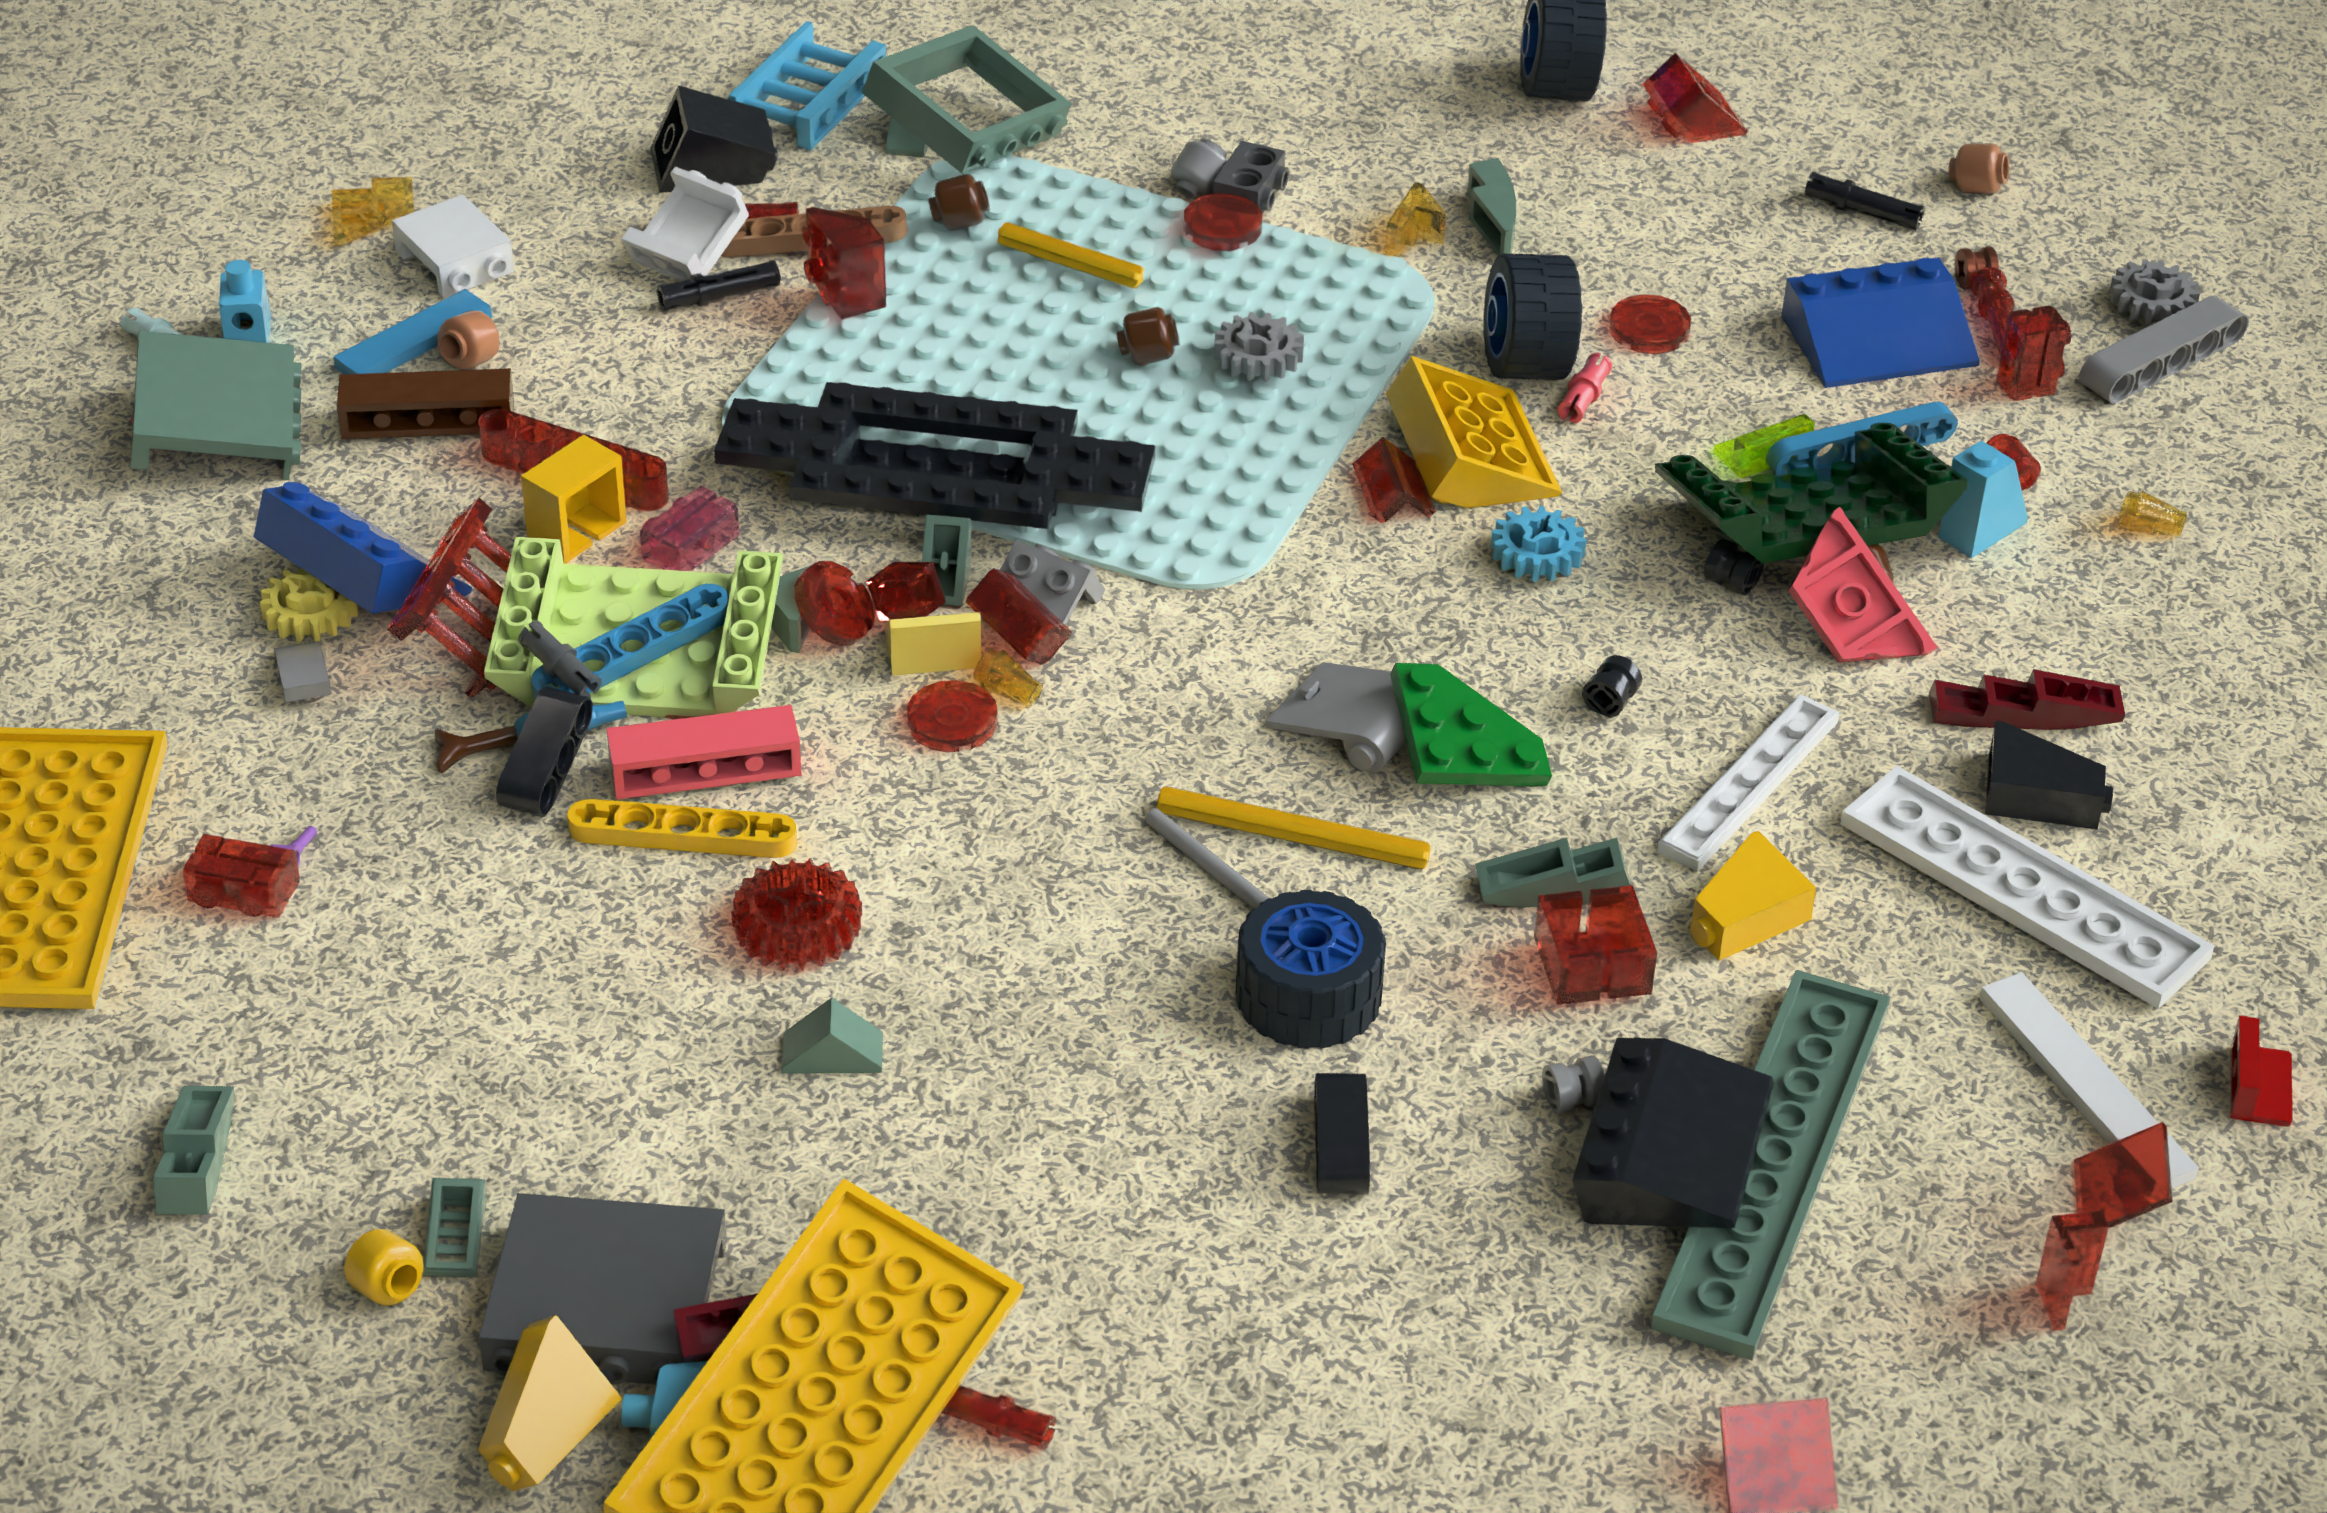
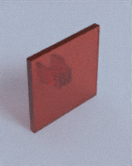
M2160 1122L2074 1159L2078 1236L2080 1238L2090 1237L2173 1202L2167 1126L2164 1122Z
M1828 1398L1719 1407L1729 1513H1793L1838 1509Z

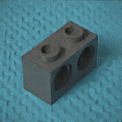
M1241 140L1213 181V208L1241 217L1254 218L1259 221L1264 211H1271L1278 190L1283 191L1288 183L1289 168L1285 167V151Z

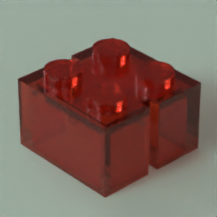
M1633 885L1591 889L1584 932H1579L1583 903L1581 891L1538 895L1534 939L1557 1005L1600 1000V993L1607 992L1609 999L1652 994L1657 950Z

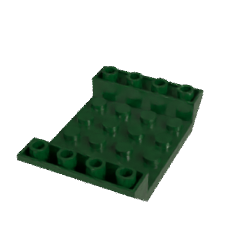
M1887 422L1875 423L1870 426V429L1855 431V463L1838 461L1832 463L1830 468L1815 470L1802 467L1793 469L1791 474L1787 475L1758 474L1751 477L1750 481L1735 483L1721 480L1703 463L1691 455H1677L1671 457L1669 462L1655 464V472L1761 563L1807 556L1829 516L1839 507L1867 546L1927 536L1967 489V479L1897 428L1895 424Z

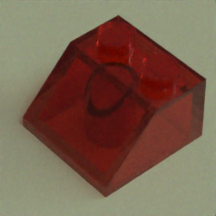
M1676 52L1642 84L1650 95V98L1647 100L1648 105L1660 117H1664L1661 124L1674 138L1682 135L1690 143L1742 136L1749 132L1721 91Z

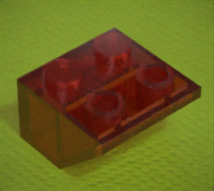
M816 207L807 208L806 226L802 228V236L808 252V260L804 261V272L808 282L815 284L821 292L824 303L827 306L831 305L841 320L885 308L884 238L868 218Z

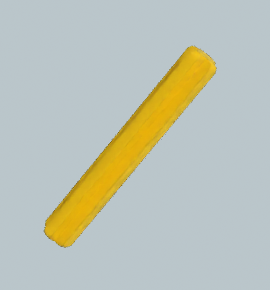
M1005 222L997 233V242L1002 246L1132 289L1138 288L1144 279V269L1140 265L1009 222Z

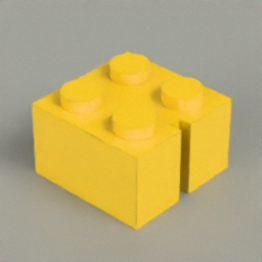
M582 435L521 475L527 537L560 539L564 564L593 546L591 539L570 528L568 523L600 541L627 522L621 455L585 435Z

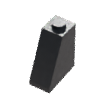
M1995 721L1988 754L1985 814L2098 830L2101 813H2110L2113 786L2105 785L2106 766L2008 723Z

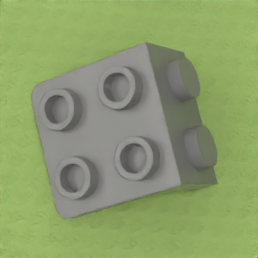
M1015 540L978 612H980L981 619L987 623L1044 647H1053L1062 634L1080 598L1097 604L1105 592V588L1096 578V570L1088 564L1075 559L1070 562L1060 558L1057 553L1043 545L1036 544L1033 547Z

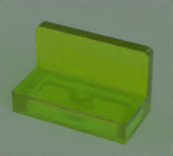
M1802 414L1714 446L1713 453L1742 479L1770 469L1766 464V454L1770 447L1781 439L1814 431L1815 422L1806 414Z

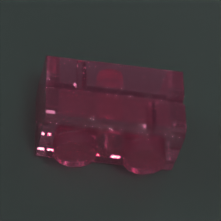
M703 486L698 487L686 497L681 496L677 498L671 508L657 518L648 519L640 530L643 560L663 570L692 571L740 535L739 515L736 504L722 496L717 497L715 492Z

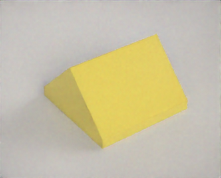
M980 612L892 619L884 627L892 676L981 668Z

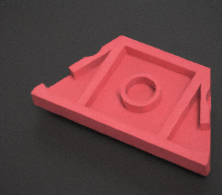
M1839 507L1834 510L1790 585L1788 591L1839 663L1928 655L1938 648L1842 509Z

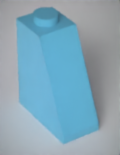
M1983 441L1977 442L1953 457L1951 468L1967 479V489L1942 517L1938 538L1972 559L2025 525L2028 516L2015 460Z

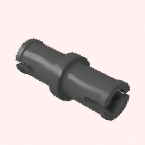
M535 620L529 623V627L535 632L532 634L525 627L518 637V642L543 663V670L551 678L558 677L575 694L591 698L586 688L588 687L595 694L602 684V679L589 670L576 657L577 651L573 647L559 642L544 628L540 621Z

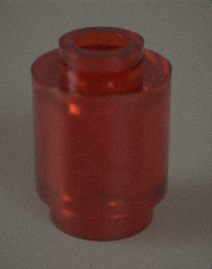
M1999 434L1992 437L1986 443L2015 460L2021 490L2029 489L2036 483L2041 472L2040 463L2017 437Z

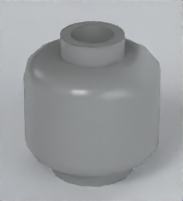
M1204 138L1200 139V141L1188 142L1171 168L1172 177L1177 182L1176 189L1178 192L1192 199H1196L1198 195L1203 197L1213 196V181L1227 162V154L1224 149L1213 141Z

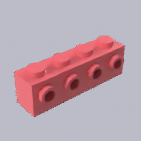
M792 705L606 728L609 763L616 800L802 776L800 739Z

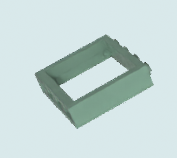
M974 25L873 61L862 94L961 174L980 166L984 167L988 163L1000 158L1009 157L1012 153L1027 147L1031 148L1049 138H1055L1057 134L1061 133L1062 128L1067 125L1068 121L1066 118L1072 105L1070 101ZM968 66L1022 109L1024 113L973 133L915 86Z

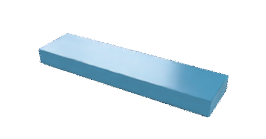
M463 289L333 356L335 369L342 374L387 373L437 347L439 328L445 320L470 310L481 311L492 318L491 306L467 289Z

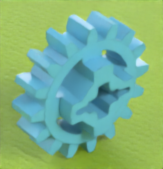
M1540 506L1537 512H1531L1527 507H1522L1520 515L1508 511L1506 512V520L1497 519L1495 530H1492L1490 549H1493L1492 558L1493 560H1501V569L1503 571L1511 568L1516 569L1515 577L1517 578L1522 577L1526 573L1531 574V579L1534 582L1538 581L1540 575H1546L1550 581H1555L1556 573L1558 572L1568 577L1571 575V568H1580L1582 558H1585L1587 539L1584 538V528L1575 527L1576 519L1574 517L1562 519L1561 510L1551 513L1547 512L1544 506Z

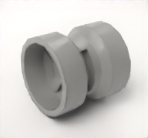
M1597 1057L1578 1058L1575 1064L1566 1066L1563 1063L1544 1066L1542 1071L1544 1095L1554 1114L1570 1112L1578 1104H1584L1587 1107L1596 1105L1605 1076L1602 1065Z

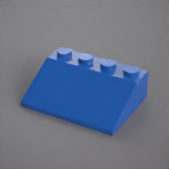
M1939 257L1921 258L1915 261L1884 263L1878 266L1857 269L1847 268L1842 271L1820 274L1810 273L1804 276L1787 278L1781 317L1825 388L1979 366L1980 360L1955 281Z
M286 482L283 486L263 489L253 537L371 614L467 596L471 593L472 586L356 513L310 491L306 485L297 482Z

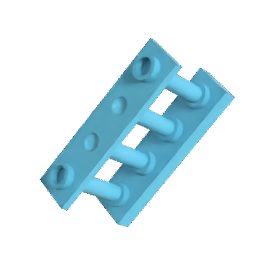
M806 21L736 89H733L728 99L764 109L767 119L794 126L795 131H797V146L812 150L865 97L862 91L873 61L886 57V44L872 40L860 53L852 55L815 44L813 23ZM809 58L844 69L835 74L805 65L804 63ZM789 77H795L825 86V88L817 93L784 82ZM773 95L806 106L799 111H795L765 101Z

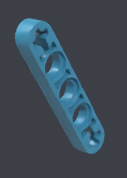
M1940 401L1931 402L1781 439L1768 450L1766 464L1776 476L1791 474V471L1796 468L1807 467L1818 470L1830 468L1832 463L1838 461L1855 463V431L1870 429L1872 424L1881 422L1895 424L1897 428L1907 425L1904 433L1912 437L1920 445L1926 446L1949 439L1956 431L1958 419L1944 403ZM1833 444L1826 454L1817 457L1823 447Z
M703 584L575 648L577 651L576 657L582 663L589 660H599L605 664L603 668L593 672L602 679L601 688L721 627L725 622L729 595L720 585ZM668 620H676L683 624L680 629L673 632H666L659 628L660 624ZM628 640H638L644 644L641 649L634 652H627L620 648L621 644ZM543 665L532 674L531 684L534 699H536L540 690L543 687H547L545 685L550 683L555 687L560 686L556 689L574 693L558 677L551 678L543 670ZM587 687L586 691L589 694L592 693V691Z

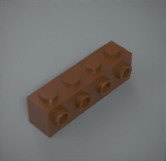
M511 368L340 374L337 412L341 439L513 433L514 395Z

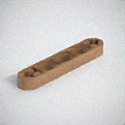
M879 206L750 218L745 220L721 256L740 257L891 243L901 240L907 235L906 214L901 207Z

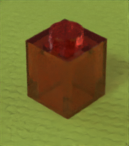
M892 562L866 581L879 621L927 617L946 602L933 562Z

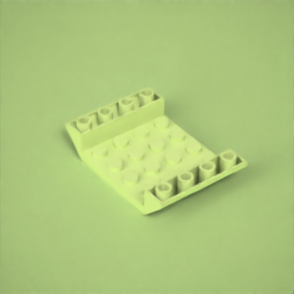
M515 537L485 665V678L532 708L535 699L533 697L531 678L534 671L543 663L518 642V637L525 627L532 634L535 632L529 627V623L535 620L540 621L544 628L559 642L569 644L575 649L697 586L716 584L722 586L729 595L725 622L721 627L601 687L595 694L593 692L590 693V699L593 705H605L624 701L627 715L690 718L733 712L759 696L783 563V553L738 550L734 574L564 564L560 539ZM668 620L660 624L659 628L666 632H673L680 629L683 624L676 620ZM628 640L621 644L620 648L627 652H634L641 649L644 644L638 640ZM589 660L583 663L592 672L600 670L605 665L599 660ZM552 683L547 684V685H551V686H552L553 688H555V689L560 687V686L555 687V686H553Z

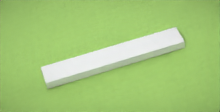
M1799 694L1658 842L1657 852L1698 872L1838 723L1839 712Z
M2022 972L1981 988L1979 999L2154 1196L2196 1180L2199 1167Z

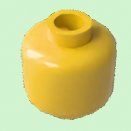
M373 1229L362 1234L353 1242L347 1252L344 1263L345 1278L352 1289L383 1306L396 1305L412 1295L421 1282L424 1270L423 1257L417 1247L387 1229Z

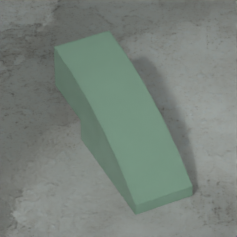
M1499 158L1470 163L1467 196L1471 199L1469 220L1497 256L1501 253L1512 254L1516 222V196L1509 174Z
M1567 838L1475 864L1481 895L1484 903L1522 908L1591 905L1634 896L1626 862L1617 838L1571 850Z
M183 1086L163 1131L164 1153L153 1176L156 1214H209L216 1194L230 1131L235 1097L234 1086Z

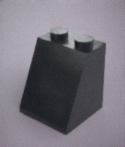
M679 85L650 147L658 188L661 193L672 192L675 188V183L670 175L674 167L688 172L695 170L711 181L719 184L729 183L736 186L762 183L767 171L774 169L778 157V150L774 147L772 139V127L769 126L764 109Z

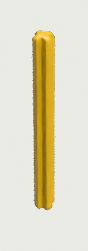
M1168 786L1162 787L1158 795L1157 809L1170 816L1421 870L1426 868L1430 858L1431 846L1428 842Z

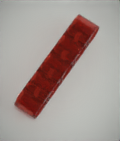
M493 409L483 413L478 419L482 457L491 464L524 474L571 442L585 435L621 455L625 506L642 511H656L667 505L669 501L666 462L658 456L509 410Z

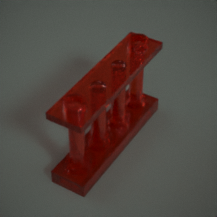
M480 498L476 499L454 518L387 629L400 641L405 639L415 629L420 633L426 631L476 672L465 691L468 697L476 696L486 687L490 691L497 687V685L487 680L484 675L488 653L486 656L481 654L437 617L438 611L434 607L442 602L491 643L495 622L454 589L455 583L451 581L452 576L455 577L459 574L499 608L503 588L470 561L472 556L467 553L469 548L476 547L505 573L508 571L511 554L486 533L488 528L483 524L491 513L492 508Z

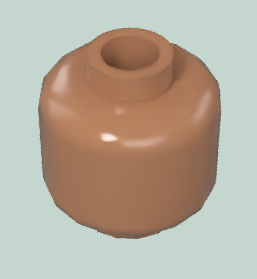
M1964 144L1960 147L1957 157L1950 159V180L1956 181L1959 190L1963 193L1994 194L1999 191L2002 184L2008 182L2007 153H2002L1997 144Z
M470 310L445 320L440 326L437 335L438 349L442 357L453 367L463 370L492 359L497 354L500 345L499 333L494 322L489 316L476 310Z

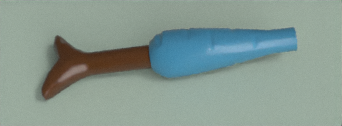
M624 701L605 705H593L592 718L587 731L608 722L627 718ZM529 713L518 717L514 726L465 737L453 735L437 728L435 730V739L442 747L436 764L437 770L443 773L467 755L515 744Z

